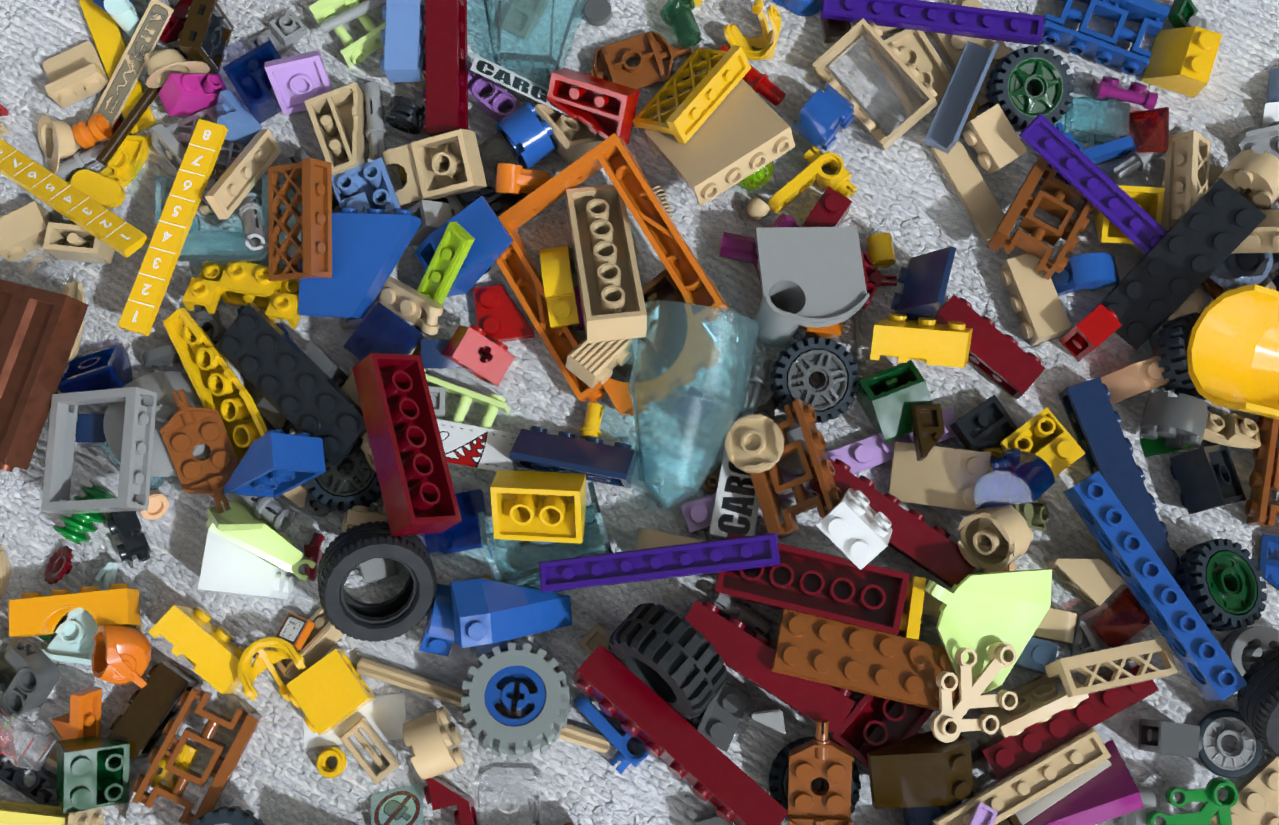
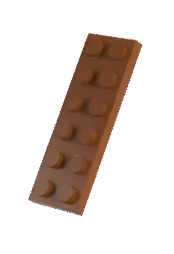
M783 609L781 613L771 671L939 711V688L936 685V676L941 671L955 674L945 647L788 609ZM948 676L944 680L945 686L950 682ZM959 682L957 688L952 691L953 706L959 700Z

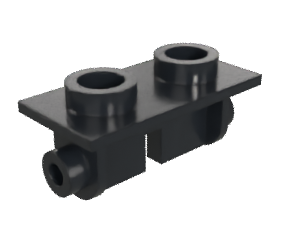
M123 511L117 514L110 512L111 518L106 519L111 535L117 534L121 544L117 545L116 548L121 561L127 560L130 568H133V560L138 559L139 562L149 560L152 551L144 533L132 536V532L142 529L136 511Z

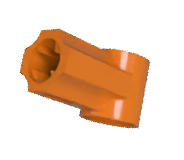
M497 163L495 192L520 195V193L530 194L551 179L550 173L523 169L521 165Z

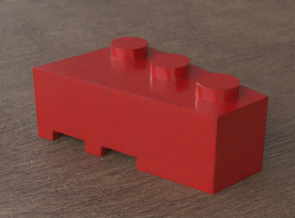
M564 67L551 72L547 100L574 120L578 119L595 135L599 134L604 139H607L616 133L627 145L630 141L633 126L632 120L635 117L640 90Z

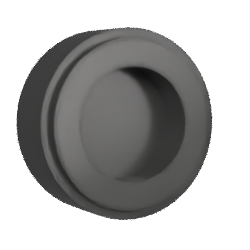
M588 0L585 4V17L591 25L602 26L611 19V5L607 0Z

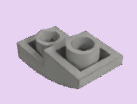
M292 10L269 21L270 29L247 41L248 48L263 66H265V62L275 60L289 50L308 32L305 25Z

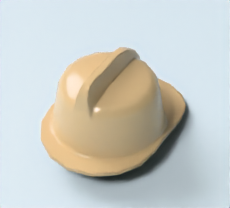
M161 49L146 53L144 56L149 73L146 85L149 88L163 87L170 73L208 74L210 71L207 63L186 61L175 49Z
M43 114L38 120V139L46 157L49 170L56 174L59 168V161L76 153L79 144L75 140L72 128L68 123L52 120L48 115Z

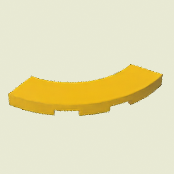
M128 135L108 162V166L98 174L116 181L125 188L137 176L146 162L151 149L152 139L149 136Z

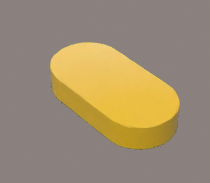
M86 169L77 171L70 180V185L107 209L117 208L125 199V190L119 183Z

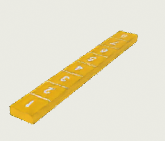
M198 119L119 320V328L149 336L227 135L228 129L226 126Z
M0 138V173L126 258L149 242L146 234Z

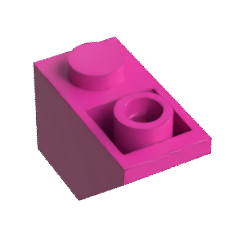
M170 73L159 92V96L169 116H192L217 105L219 92L227 90L220 74Z

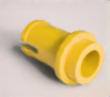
M587 403L583 426L579 427L581 438L586 440V437L598 438V436H601L602 432L599 429L605 407L601 404Z

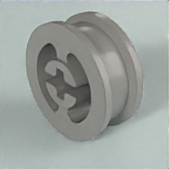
M1265 626L1243 627L1231 632L1223 640L1221 647L1243 677L1254 662H1242V656L1259 658L1262 654L1278 646L1279 631Z

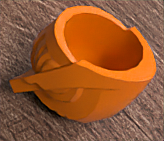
M101 625L93 639L96 642L91 662L93 675L112 684L121 685L134 682L140 688L145 687L147 682L142 678V675L149 665L152 652L147 637L132 627Z

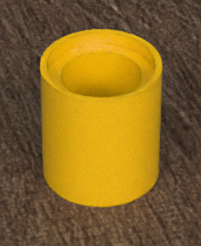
M877 233L866 238L868 254L876 268L887 267L896 263L891 233Z

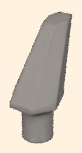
M1196 15L1190 17L1186 23V27L1198 26L1217 32L1216 28L1206 19Z

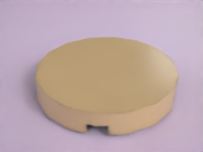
M748 414L738 418L733 423L734 425L731 429H728L724 448L728 459L736 468L746 473H762L770 470L779 462L784 451V437L781 429L772 419L762 414Z

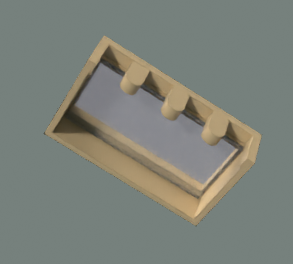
M863 18L819 57L812 66L826 84L831 85L854 104L853 115L886 151L934 107L938 106L935 99L938 94L928 82L923 85L917 79L919 73L910 62L905 65L900 60L899 56L901 53L892 42L886 44L882 40L881 36L883 33L874 22L869 25Z

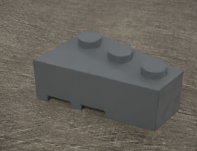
M310 341L305 346L309 350L306 355L341 388L348 379L346 373L313 341ZM265 396L256 405L257 409L277 430H283L284 434L293 433L298 430Z

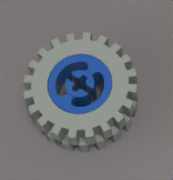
M507 643L508 650L501 651L499 646L491 649L492 655L487 658L485 654H482L478 658L479 665L476 668L474 666L470 667L467 672L469 679L468 681L464 680L462 685L463 697H461V706L469 732L473 738L478 740L479 745L483 749H491L492 754L498 757L501 756V753L507 754L508 759L517 760V755L524 754L526 759L533 757V752L538 749L542 753L548 749V743L551 740L555 743L560 737V730L565 728L567 714L569 713V686H567V677L564 670H559V663L554 657L551 660L547 658V651L539 648L538 652H534L532 645L524 643L523 649H516V643ZM522 680L535 688L536 693L530 694L528 688L523 683H520L521 699L517 702V716L523 715L529 708L534 709L529 715L520 719H510L502 716L496 710L495 706L501 704L509 715L512 714L511 699L515 696V683L511 682L503 690H499L508 681Z

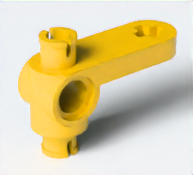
M812 146V151L809 149L803 156L810 165L774 194L767 205L777 214L814 183L822 189H827L829 186L849 199L848 196L852 197L858 188L849 181L852 174L844 167L842 158L830 151L823 153L819 148L817 149L815 146ZM828 167L833 169L835 173L828 175L822 169Z

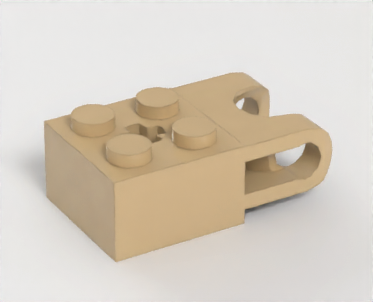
M458 129L382 152L385 165L402 166L407 173V182L404 188L395 192L401 207L413 206L420 200L432 201L487 187L475 131Z

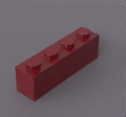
M953 295L934 317L938 324L947 325L948 321H958L965 323L966 328H973L968 361L1016 400L1028 390L1045 370V367L1041 365V361L1036 355L1022 350L1012 336L1001 333L995 328V324L991 319L976 313L972 305L964 298H958Z

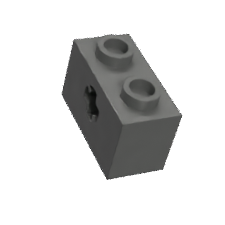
M1139 719L1138 750L1199 758V752L1203 748V735L1200 732V726Z

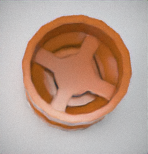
M99 113L90 116L86 122L79 121L72 125L73 136L84 149H89L95 146L97 141L104 142L113 136L109 122Z

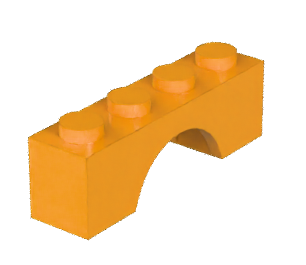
M127 583L110 584L109 590L99 591L98 586L81 587L80 593L70 594L68 589L52 590L51 596L41 597V593L37 592L21 594V599L9 600V636L31 637L51 635L54 633L61 618L77 608H83L88 611L95 619L98 627L101 625H122L127 627L140 625V590L128 588Z

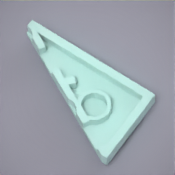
M108 562L94 578L96 582L93 586H98L99 591L109 590V585L115 584L118 563ZM83 608L74 609L68 613L66 621L55 631L57 635L49 646L41 651L53 661L91 665L92 654L96 644L93 639L99 627L88 611Z

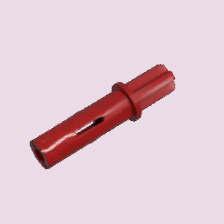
M723 45L719 50L728 51L730 48L727 45ZM751 66V69L742 79L756 93L759 92L772 104L778 106L784 100L786 93L770 81L767 74H762Z

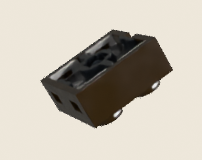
M192 0L191 5L188 6L186 11V21L183 30L178 35V46L190 61L207 63L210 67L209 73L219 74L224 58L223 52L225 46H228L234 27L215 0Z

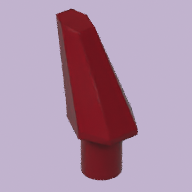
M319 533L313 534L309 545L304 544V557L316 563L313 569L308 564H305V573L311 581H315L319 561L323 554L320 548L325 536Z

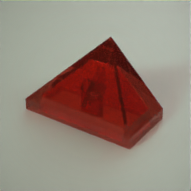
M1169 107L1126 113L1125 119L1138 153L1167 152Z
M1125 588L1091 628L1109 648H1114L1122 645L1151 623L1149 616L1129 588Z

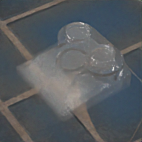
M494 762L480 767L478 771L479 825H540L542 782L540 769L529 763Z

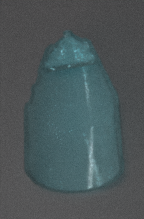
M649 301L645 303L647 312L646 337L638 338L629 384V395L632 397L634 416H632V423L635 425L637 443H635L639 481L651 494L659 508L670 509L699 492L724 448L727 433L730 432L734 422L744 412L760 325L757 321L746 316L712 307L673 301Z

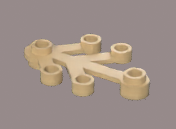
M996 641L989 646L987 651L989 663L973 683L972 667L977 662V653L970 648L961 647L955 653V660L958 664V678L952 672L941 671L938 673L936 685L939 688V712L932 717L930 722L931 731L936 739L945 743L953 742L959 737L961 732L981 731L987 734H994L999 729V720L996 716L987 713L981 714L978 718H963V716L971 708L1000 707L1006 710L1016 708L1018 697L1012 691L1000 690L994 694H982L1002 667H1010L1016 661L1017 654L1011 644ZM1006 650V657L1003 659V653ZM967 652L969 655V659L965 663L963 657L964 654ZM948 676L950 682L945 686L944 680ZM959 682V700L953 706L952 691L957 688ZM1008 695L1009 702L1005 705L1004 699ZM990 719V726L986 729V721ZM950 721V727L946 732V724Z

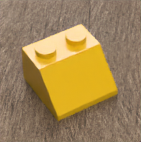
M1198 26L1161 30L1154 39L1150 51L1152 55L1149 58L1150 61L1144 70L1141 81L1195 98L1208 83L1223 34Z

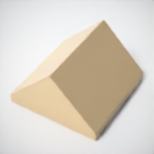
M544 104L535 105L536 117L539 121L544 119L553 131V134L550 136L558 146L557 152L568 165H571L603 141L598 134L595 135L589 131V127L578 119L574 120L569 115L567 116Z

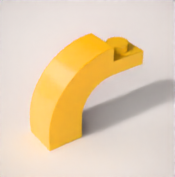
M569 245L540 248L542 280L550 327L557 328L580 324Z

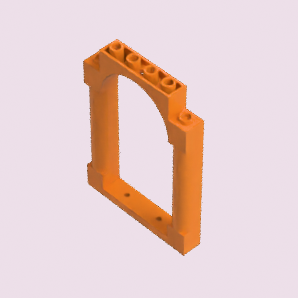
M616 133L609 136L498 216L514 241L496 260V263L579 401L595 403L605 396L604 392L606 391L620 415L635 417L646 410L645 405L653 399L659 401L670 394V388L676 384L680 386L686 384L694 378V372L702 367L704 370L708 369L719 361L717 357L723 354L707 328L706 323L713 324L725 316L724 311L729 309L713 281L701 267L646 180L639 164L624 140ZM603 168L683 295L689 314V330L686 343L679 357L660 375L641 382H622L610 377L604 384L599 382L592 389L565 367L568 355L581 342L571 325L557 328L550 327L542 277L525 251L527 247L516 229L564 196L566 189L575 188Z

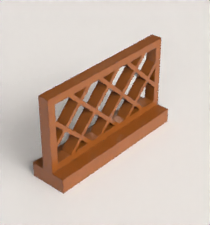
M306 158L302 159V162L268 167L269 281L332 278L331 162ZM301 172H302V185L297 181V178H298V176L300 175ZM279 173H283L287 178L281 188L278 182ZM293 186L297 193L292 201H290L286 195ZM301 201H302V214H301V213L299 212V210L297 209V207H298V205L300 204ZM283 202L287 208L282 216H280L279 206ZM294 215L298 221L291 230L287 222ZM283 230L287 237L281 245L279 243V234ZM301 230H302V243H301V241L297 238V236H298V234L300 233ZM293 243L298 250L291 258L287 251ZM302 257H303V272H302V271L299 269V267L297 266L298 263L300 262V260L302 259ZM283 258L287 266L282 274H279V263Z

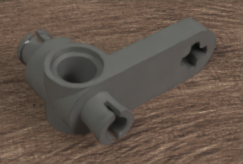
M195 305V313L192 315V318L205 333L209 329L214 328V332L209 338L216 345L227 331L222 325L219 311L216 310L214 314H208L205 306ZM173 343L148 350L142 354L144 367L148 369L161 368L181 362Z

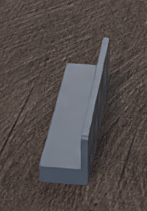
M967 41L923 140L924 144L947 154L955 146L997 51L998 43L995 42L989 50Z

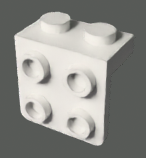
M849 488L845 491L841 501L816 526L862 570L888 546L893 531L890 527L892 523L882 512L876 513L869 506V499L861 491L857 490L855 492L852 488Z

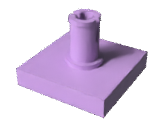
M319 50L265 62L264 68L283 115L307 110L305 100L333 90Z

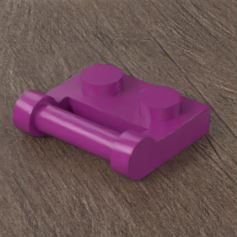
M1111 76L1093 79L1090 89L1096 98L1105 99L1108 97L1139 104L1149 110H1153L1157 103L1158 93L1147 90V85L1137 82H1131L1130 86L1119 83V79Z

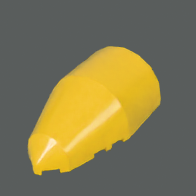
M1252 284L1224 292L1204 308L1192 328L1186 351L1188 374L1198 393L1213 405L1279 420V291Z

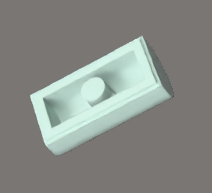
M104 0L105 10L124 32L132 38L142 19V15L129 0Z

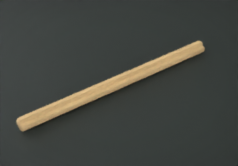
M360 658L357 664L356 672L462 707L461 697H463V691L460 688L367 658ZM497 704L495 706L502 716L510 719H520L531 713V711L527 710L523 715L517 716V707L512 705V714L509 715L504 710L503 705ZM566 723L564 729L561 728L559 739L602 753H607L610 749L611 742L602 734Z

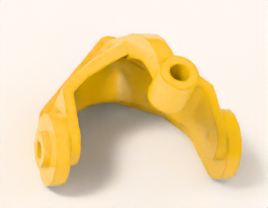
M754 0L751 10L759 18L763 36L745 37L735 24H727L723 29L730 47L732 45L741 46L748 60H772L781 30L780 13L775 5H770L767 7V15L772 26L770 31L767 18L762 10L764 6L762 0Z
M267 637L253 642L245 649L238 663V678L243 686L242 690L246 697H249L252 701L257 699L256 697L259 694L253 683L256 677L268 668L280 687L279 694L285 701H290L288 697L290 691L273 664L283 659H292L298 670L301 668L303 670L306 668V665L304 664L305 659L302 654L297 652L288 641L281 638ZM270 647V648H276V649H278V650H268V649H264V648ZM257 653L253 665L251 666L253 656Z

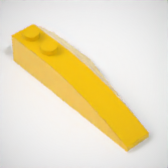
M179 308L165 319L163 324L203 407L219 411L240 463L253 441L264 436L268 429L251 395L242 385L224 356L186 309Z

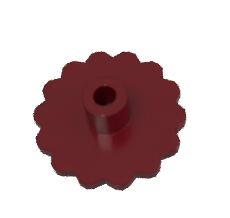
M61 546L49 558L44 572L45 581L48 584H56L63 578L64 574L70 573L73 554H71L72 549L68 546Z

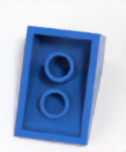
M269 430L265 432L264 436L253 441L223 488L224 494L276 498L325 473L322 438L310 437L308 433L284 434L283 430Z

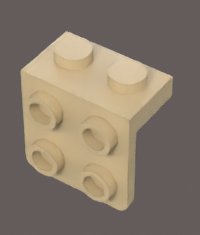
M90 41L79 44L43 62V68L50 81L49 84L44 86L48 96L63 109L105 90L109 82L96 48Z

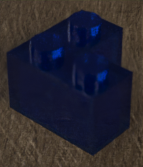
M270 40L223 67L244 104L259 124L282 111L279 103L270 91L272 85L264 68L265 62L281 59L280 54Z

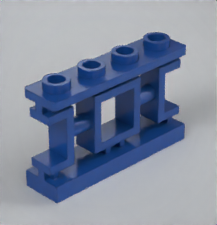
M1058 0L1065 4L1059 17L1046 14L1043 24L1042 41L1048 45H1056L1067 49L1074 55H1083L1091 58L1098 64L1120 69L1125 74L1140 76L1148 66L1149 58L1152 55V52L1139 48L1145 33L1157 36L1171 7L1152 0H1077L1088 4L1086 11L1082 12L1071 8L1073 0ZM1092 13L1116 22L1111 37L1086 28ZM1066 18L1080 23L1077 32L1063 27ZM1126 19L1140 24L1137 32L1123 27ZM1118 38L1132 43L1129 51L1115 46Z

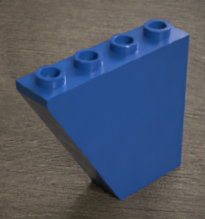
M340 208V213H332V278L299 280L298 315L363 319L419 229L421 218L413 216L412 211L395 209L394 214H384L385 210L367 209V213H358V209ZM302 257V259L300 260V270H301L302 272H303V257Z

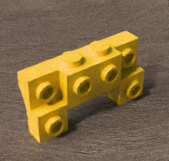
M228 260L227 265L204 262L198 278H191L182 299L186 310L193 311L195 305L206 307L208 314L215 313L221 297L224 303L246 306L248 303H255L260 309L266 310L265 314L274 323L276 318L288 320L290 327L294 329L297 328L301 315H298L299 280L269 281V265L253 264L245 260ZM279 268V274H282L284 270Z

